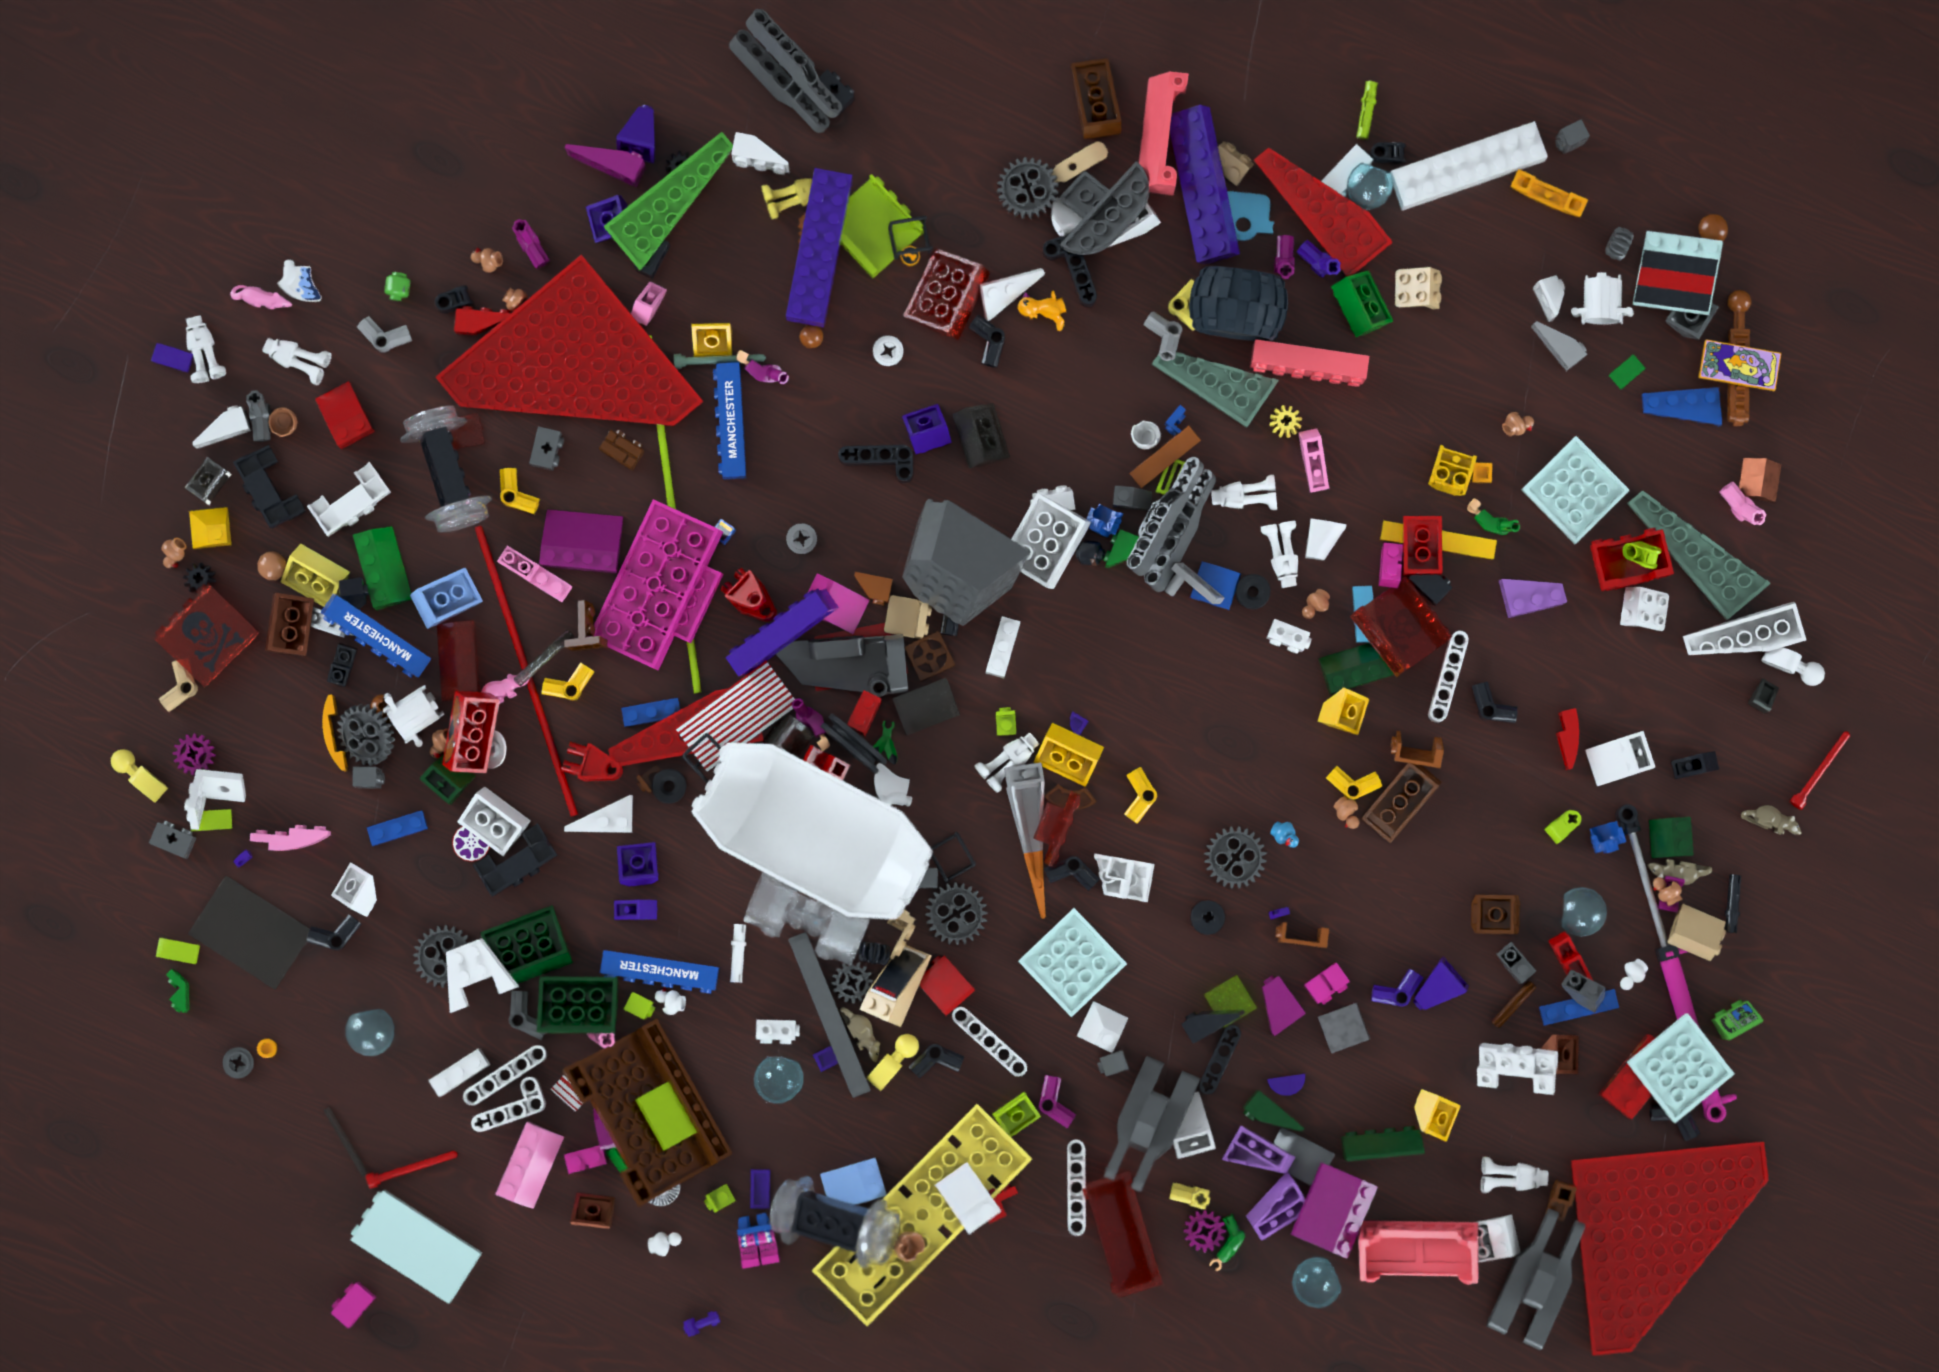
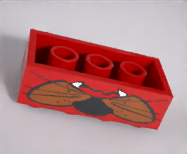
M455 691L443 766L452 772L487 773L500 702L499 698L485 692Z
M1650 1034L1645 1035L1598 1094L1628 1119H1633L1651 1097V1093L1627 1064V1061L1655 1039Z

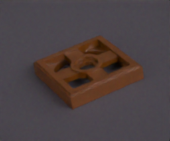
M939 631L904 647L920 682L955 666ZM935 640L942 647L935 650L930 649L927 641ZM920 645L923 654L914 659V650L916 646ZM928 653L933 654L934 657L932 660H928L926 658V655ZM946 654V662L942 668H939L936 662L937 657ZM924 663L929 664L933 672L921 671L918 666Z

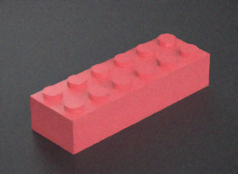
M1255 339L1252 347L1250 368L1258 373L1272 371V374L1283 376L1286 373L1292 374L1291 377L1293 378L1307 376L1313 381L1328 379L1330 383L1340 384V382H1348L1349 386L1359 387V384L1363 385L1367 378L1369 356Z

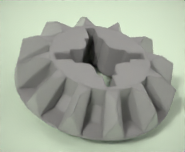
M796 524L787 533V545L797 554H806L812 551L817 543L816 532L807 524ZM799 531H801L804 537H810L804 540V547L799 541H793L799 538Z

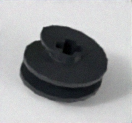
M1201 901L1191 911V924L1201 934H1215L1224 925V910L1214 901ZM1207 912L1211 913L1210 916H1213V920H1210L1208 923L1205 922L1206 919H1203V915H1206Z

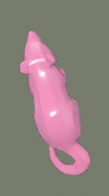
M238 285L231 291L232 299H243L246 303L259 308L261 305L271 310L275 307L292 306L289 301L278 293L266 292L259 287Z
M508 674L507 679L487 683L481 692L493 694L500 699V704L504 702V697L506 696L508 698L517 696L514 689L526 685L529 679L523 676Z

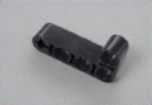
M1069 234L1045 242L1043 256L1047 260L1064 257L1081 305L1092 307L1096 302L1097 293L1084 256L1068 252L1060 246ZM1047 247H1055L1056 253L1048 254L1046 251ZM1078 258L1081 263L1078 266H1073L1070 260ZM1082 275L1086 277L1087 281L1084 284H1080L1076 278ZM1086 288H1087V293H1088V295H1089V296H1092V297H1091V301H1088V299H1084V298H1085V291H1084V289H1086Z
M907 445L844 446L838 452L839 461L843 465H896V477L899 482L909 483L913 478V452ZM906 450L910 455L907 459H901L899 453ZM855 451H858V460H855V456H850L849 460H845L842 456L845 455V452H849V455H855ZM869 451L871 453L870 459L863 460L861 458L862 452ZM888 451L891 455L888 459L884 460L880 457V453ZM902 469H907L910 475L907 478H902L899 472Z

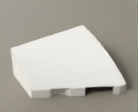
M1310 519L1305 558L1325 560L1345 530L1346 524Z

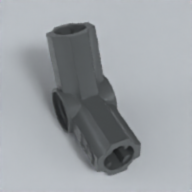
M258 390L251 391L249 395H246V402L249 407V416L253 427L254 442L270 441V426L268 424L269 415L271 414L270 404L266 403L263 394L259 393Z
M511 991L509 1024L515 1029L542 1040L545 1033H537V1019L527 1015L529 992ZM516 1015L523 1017V1023L520 1026L514 1023Z

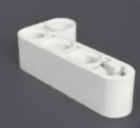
M526 1077L522 1080L521 1090L524 1099L474 1116L471 1122L473 1129L478 1132L486 1131L543 1111L546 1106V1100L538 1079ZM528 1080H532L535 1083V1088L532 1091L526 1089L525 1084ZM535 1098L541 1101L539 1109L532 1107L531 1103ZM515 1105H520L523 1108L520 1116L515 1115L513 1112ZM497 1111L504 1113V1120L502 1122H498L495 1119ZM488 1114H490L491 1122L483 1124L484 1128L477 1126L479 1118L481 1120L488 1119Z

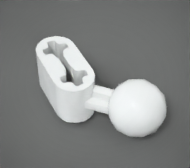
M1784 647L1765 651L1761 659L1763 663L1790 674H1794L1795 671L1800 673L1802 681L1807 685L1816 686L1824 680L1825 671L1819 663L1808 662L1805 664L1800 661L1802 658L1800 654Z

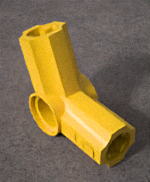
M516 468L500 469L501 501L507 507H513L535 515L540 499L518 492ZM508 493H513L515 496L512 502L505 501V496Z
M580 663L568 682L545 678L542 694L577 700L594 674V671ZM571 686L577 689L574 696H568L567 689Z
M1336 766L1326 777L1347 799L1356 800L1382 787L1376 771L1353 781L1344 771ZM1350 786L1357 788L1358 793L1354 797L1348 794Z
M1141 767L1126 775L1138 796L1124 814L1136 824H1138L1157 798L1156 790L1152 787ZM1145 791L1153 793L1151 801L1144 800L1143 793Z

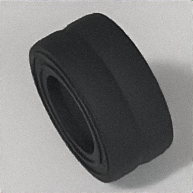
M1249 574L1239 581L1235 594L1238 602L1243 607L1258 609L1269 600L1271 589L1264 577L1257 574ZM1254 586L1258 589L1259 593L1256 597L1248 595L1249 587Z
M661 770L653 778L652 792L663 803H675L686 792V780L677 770ZM668 780L672 781L675 785L674 790L671 792H667L663 788L664 783Z

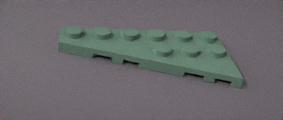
M1176 352L1174 360L1165 361L1160 356H1157L1152 363L1154 367L1246 428L1279 381Z

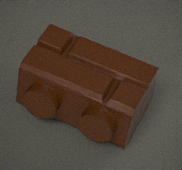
M618 429L616 432L610 430L599 450L633 471L645 452L642 449L643 445L634 439L630 442L625 438L627 435Z

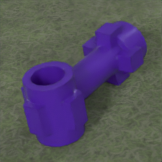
M711 1311L708 1313V1317L696 1322L694 1318L684 1321L683 1328L688 1337L700 1333L699 1328L709 1324L714 1327L721 1321L717 1311Z

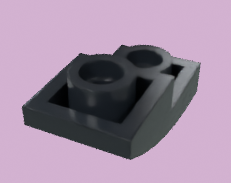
M341 643L338 644L327 682L346 687L358 648Z

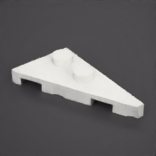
M1040 268L980 284L985 319L989 321L1045 275L1044 270Z
M629 795L564 826V831L632 833L633 795Z

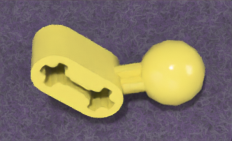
M121 749L113 753L111 757L113 769L118 773H128L131 776L128 781L156 803L168 787L142 765L138 768L135 765V757L131 751Z
M911 1034L899 1036L895 1042V1052L891 1056L887 1054L866 1078L878 1090L882 1091L902 1067L900 1062L904 1058H911L917 1054L919 1042L915 1036Z

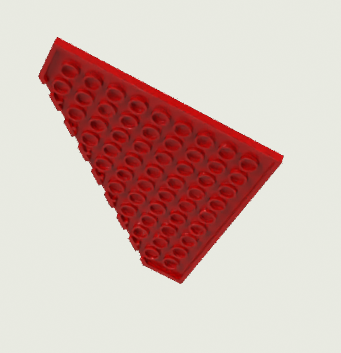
M582 255L436 376V379L460 407L675 426L704 402Z
M1764 1141L1571 1160L1573 1185L1577 1187L1574 1196L1577 1221L1586 1225L1579 1242L1592 1355L1624 1353L1634 1350L1637 1343L1654 1325L1653 1323L1662 1315L1673 1298L1682 1290L1689 1278L1705 1261V1258L1713 1251L1725 1233L1733 1226L1741 1213L1769 1181Z

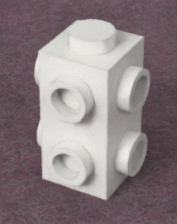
M1062 485L1055 487V490H1037V493L1069 510L1075 509L1073 491L1070 487ZM1037 493L1032 494L1033 499L1030 500V505L1032 504Z
M1277 619L1273 620L1267 635V639L1270 640L1269 643L1278 647L1281 644L1287 646L1288 651L1296 654L1299 651L1303 652L1304 648L1308 649L1312 640L1309 638L1310 632Z
M757 1020L756 1039H760V1043L772 1044V1040H780V1044H791V1040H796V1036L800 1034V1025H796V1021Z

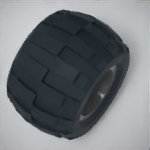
M1208 266L1200 270L1199 277L1195 279L1189 301L1190 318L1193 320L1192 327L1196 331L1219 337L1255 341V339L1273 341L1278 338V331H1281L1288 309L1287 289H1285V281L1280 276L1260 271L1220 266Z

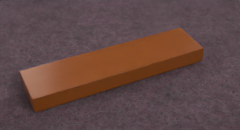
M1188 425L1129 474L1142 488L1199 443L1201 439Z

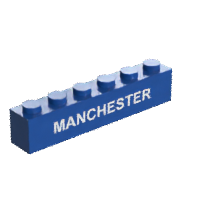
M739 362L717 363L716 369H713V379L717 380V388H714V397L718 399L719 406L715 407V416L719 418L720 425L716 426L717 437H720L721 444H717L718 456H721L722 463H718L719 475H722L724 480L746 478L740 364Z
M332 594L320 612L324 615L323 620L331 625L335 622L341 626L339 628L341 632L348 636L350 633L356 636V642L362 646L368 644L372 647L371 652L379 657L384 655L388 658L386 662L394 667L399 665L403 668L402 672L410 678L413 675L419 678L431 660L430 657L335 594Z
M604 950L600 973L605 974L604 977L622 976L624 977L623 981L635 982V978L642 979L643 984L654 985V981L662 982L661 986L673 988V984L681 985L683 990L692 991V987L700 988V992L711 994V990H716L719 967Z

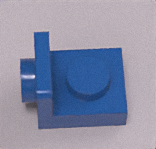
M1181 405L1164 424L1166 431L1172 436L1181 432L1174 424L1177 423L1179 425L1186 417L1184 415L1186 409Z

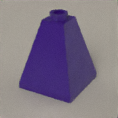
M643 105L636 109L617 135V150L629 153L632 151L642 156L641 159L644 162L654 164V110L650 106Z
M1443 956L1416 994L1413 1002L1420 1010L1422 1008L1426 1010L1464 994L1468 990L1469 985Z

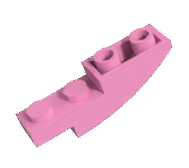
M508 545L497 560L498 563L560 602L564 601L572 589L570 584Z
M295 825V828H289V836H287V832L275 831V835H271L266 830H256V833H250V841L269 843L268 850L271 851L295 850L331 836V831H326V827L314 826V830L307 829L305 825Z

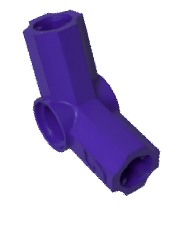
M1308 240L1296 251L1300 257L1311 265V269L1322 278L1326 274L1337 275L1341 271V263L1336 258H1331L1325 252L1322 253Z
M1408 969L1397 988L1373 985L1371 1001L1406 1006L1423 977L1415 971ZM1400 992L1406 996L1404 1003H1399L1396 1000V996Z

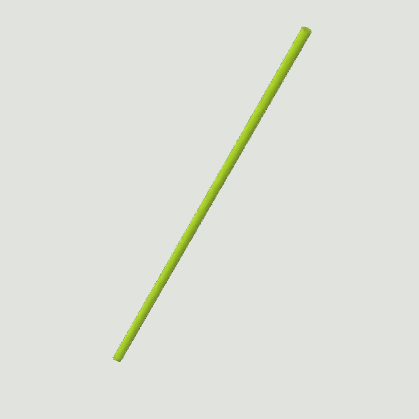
M656 424L667 504L669 507L676 509L664 425ZM693 639L692 643L687 642L695 694L701 693V685Z

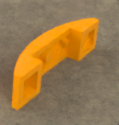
M1518 169L1510 186L1511 188L1548 207L1569 215L1581 217L1588 199L1572 192L1567 193L1536 179V176Z
M331 694L328 695L324 705L323 734L332 759L342 771L346 772L349 771L346 754L344 751L337 752L331 716L338 715L335 696Z

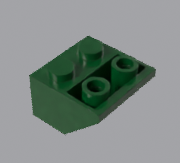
M443 754L419 779L446 803L452 805L474 780L476 775L472 772L450 771L442 765Z

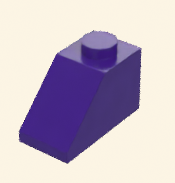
M657 900L614 901V920L657 919Z

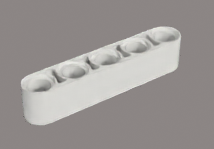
M1457 631L1449 638L1428 711V717L1434 723L1443 721L1449 711L1469 640L1468 635L1463 631ZM1459 635L1463 638L1462 645H1457L1454 642L1455 636ZM1450 654L1458 656L1457 663L1454 664L1449 661ZM1445 672H1450L1453 675L1451 682L1445 681ZM1440 690L1447 692V700L1439 698L1438 693ZM1436 708L1440 709L1443 713L1440 719L1435 718L1433 715V711Z
M958 1007L953 1011L952 1018L954 1022L1015 1076H1022L1026 1073V1063L967 1009ZM958 1010L965 1011L967 1016L964 1021H958L955 1018V1013ZM978 1023L981 1031L978 1034H972L969 1030L971 1024ZM987 1036H992L995 1039L994 1046H985L984 1039ZM1001 1049L1009 1051L1010 1055L1007 1060L999 1058L998 1053ZM1021 1062L1024 1065V1070L1021 1073H1015L1013 1071L1014 1063Z
M542 1045L531 1047L468 1088L463 1094L464 1101L469 1105L479 1104L545 1061L548 1056L547 1049ZM537 1048L543 1051V1057L539 1060L533 1055L534 1050ZM520 1059H524L527 1062V1067L524 1070H520L517 1066ZM505 1069L511 1074L510 1079L507 1081L501 1078V1072ZM488 1080L494 1083L492 1091L485 1089V1082ZM471 1091H475L478 1095L475 1102L470 1101L468 1098Z
M1077 1139L1070 1141L1067 1146L1068 1230L1076 1236L1083 1234L1086 1227L1085 1145ZM1074 1143H1079L1082 1147L1081 1152L1078 1154L1071 1152V1146ZM1075 1162L1080 1163L1082 1166L1079 1173L1071 1171V1165ZM1074 1182H1079L1082 1185V1189L1078 1193H1074L1071 1190V1185ZM1077 1201L1082 1204V1209L1079 1212L1071 1210L1073 1202ZM1074 1221H1079L1082 1224V1229L1078 1232H1074L1071 1229V1224Z

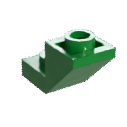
M171 969L166 974L170 978L168 982L175 988L179 987L177 992L169 999L172 1002L171 1006L179 1013L181 1011L187 1013L189 1011V982L175 969Z

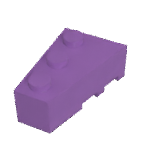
M1501 579L1499 581L1508 618L1567 603L1563 584L1511 579Z
M1241 1126L1222 1160L1286 1174L1295 1156L1252 1130Z
M1287 1172L1246 1217L1262 1241L1296 1220L1305 1199L1295 1181Z

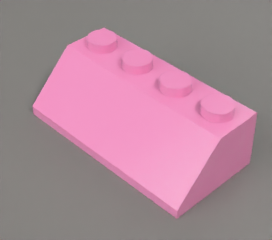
M526 1122L496 1195L534 1209L564 1136L531 1122Z

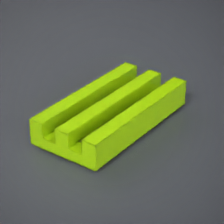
M1177 459L1174 462L1165 490H1162L1161 487L1169 467L1163 471L1156 493L1164 495L1168 492L1177 465H1182L1181 471L1185 464L1184 461Z

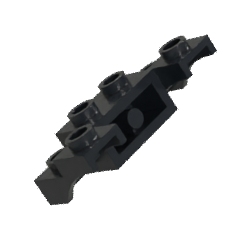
M269 445L233 461L244 481L242 486L247 495L251 494L254 499L251 502L255 510H260L270 529L288 520L291 521L306 512L296 494L283 501L266 472V469L278 463Z
M538 823L521 833L529 846L496 866L489 854L473 864L491 897L496 896L512 885L514 888L524 882L523 878L528 875L533 877L540 872L539 868L558 856Z

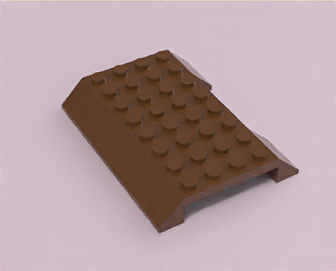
M657 1019L616 1041L612 1047L603 1048L562 1070L580 1103L583 1104L591 1101L628 1169L620 1174L638 1207L733 1154ZM669 1081L697 1132L663 1151L635 1100Z

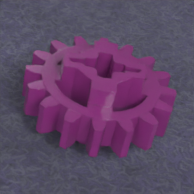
M193 733L192 738L188 734L185 735L186 740L180 738L181 744L174 745L178 749L177 752L172 753L177 756L173 761L180 763L177 768H184L183 773L187 774L190 771L191 775H195L196 769L202 770L204 768L209 770L208 764H214L211 757H216V754L211 753L215 749L214 746H209L211 741L209 739L204 741L205 736L203 735L198 738L196 733ZM194 742H200L204 747L198 748ZM193 750L198 752L195 755L196 758L190 757L193 754ZM204 755H206V759H205V761L202 763V759H203ZM191 761L194 767H189L184 762Z
M1203 1210L1201 1215L1198 1211H1195L1196 1217L1190 1215L1191 1221L1185 1222L1188 1226V1229L1183 1230V1232L1188 1233L1185 1240H1191L1189 1246L1191 1247L1195 1244L1196 1251L1200 1247L1203 1252H1206L1208 1247L1211 1251H1214L1213 1245L1219 1247L1218 1241L1225 1239L1221 1236V1233L1226 1232V1230L1221 1229L1224 1222H1218L1220 1216L1218 1215L1214 1218L1213 1211L1209 1215L1206 1210ZM1203 1218H1209L1215 1223L1207 1224ZM1197 1221L1198 1226L1196 1230L1192 1232V1226ZM1202 1226H1205V1228H1211L1209 1231H1207V1236H1204V1234H1198L1200 1231H1202ZM1214 1231H1217V1236L1212 1241L1211 1236ZM1202 1238L1206 1244L1198 1243L1194 1239Z

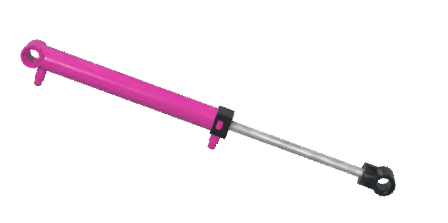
M1623 805L1616 810L1615 816L1620 827H1622L1624 835L1628 834L1661 943V947L1655 949V952L1663 970L1676 1018L1678 1020L1687 1013L1699 1027L1679 960L1680 954L1688 951L1667 943V936L1636 832L1641 831L1637 810L1632 805ZM1624 809L1629 810L1631 813L1629 820L1624 819L1622 816ZM1717 1088L1701 1101L1704 1117L1711 1122L1722 1121L1726 1116V1110L1722 1104L1736 1100V1094L1720 1097ZM1713 1107L1719 1110V1114L1715 1118L1710 1114Z

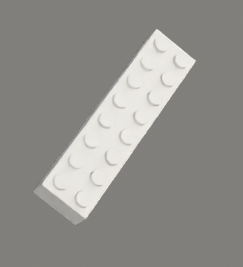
M1534 121L1392 170L1389 176L1403 211L1516 172L1518 169L1521 170L1542 163L1548 156Z

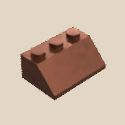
M281 593L273 594L265 651L306 656L314 598Z

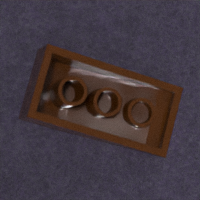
M1108 58L1071 63L1083 138L1090 139L1121 134L1122 121Z
M1407 763L1361 819L1391 843L1442 782L1422 765Z

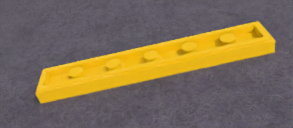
M1383 521L1380 540L1402 544L1403 524ZM1442 531V551L1494 559L1497 540Z

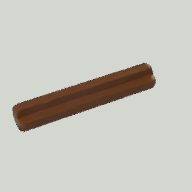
M1528 981L1492 1019V1024L1500 1028L1534 992L1536 986L1531 981Z

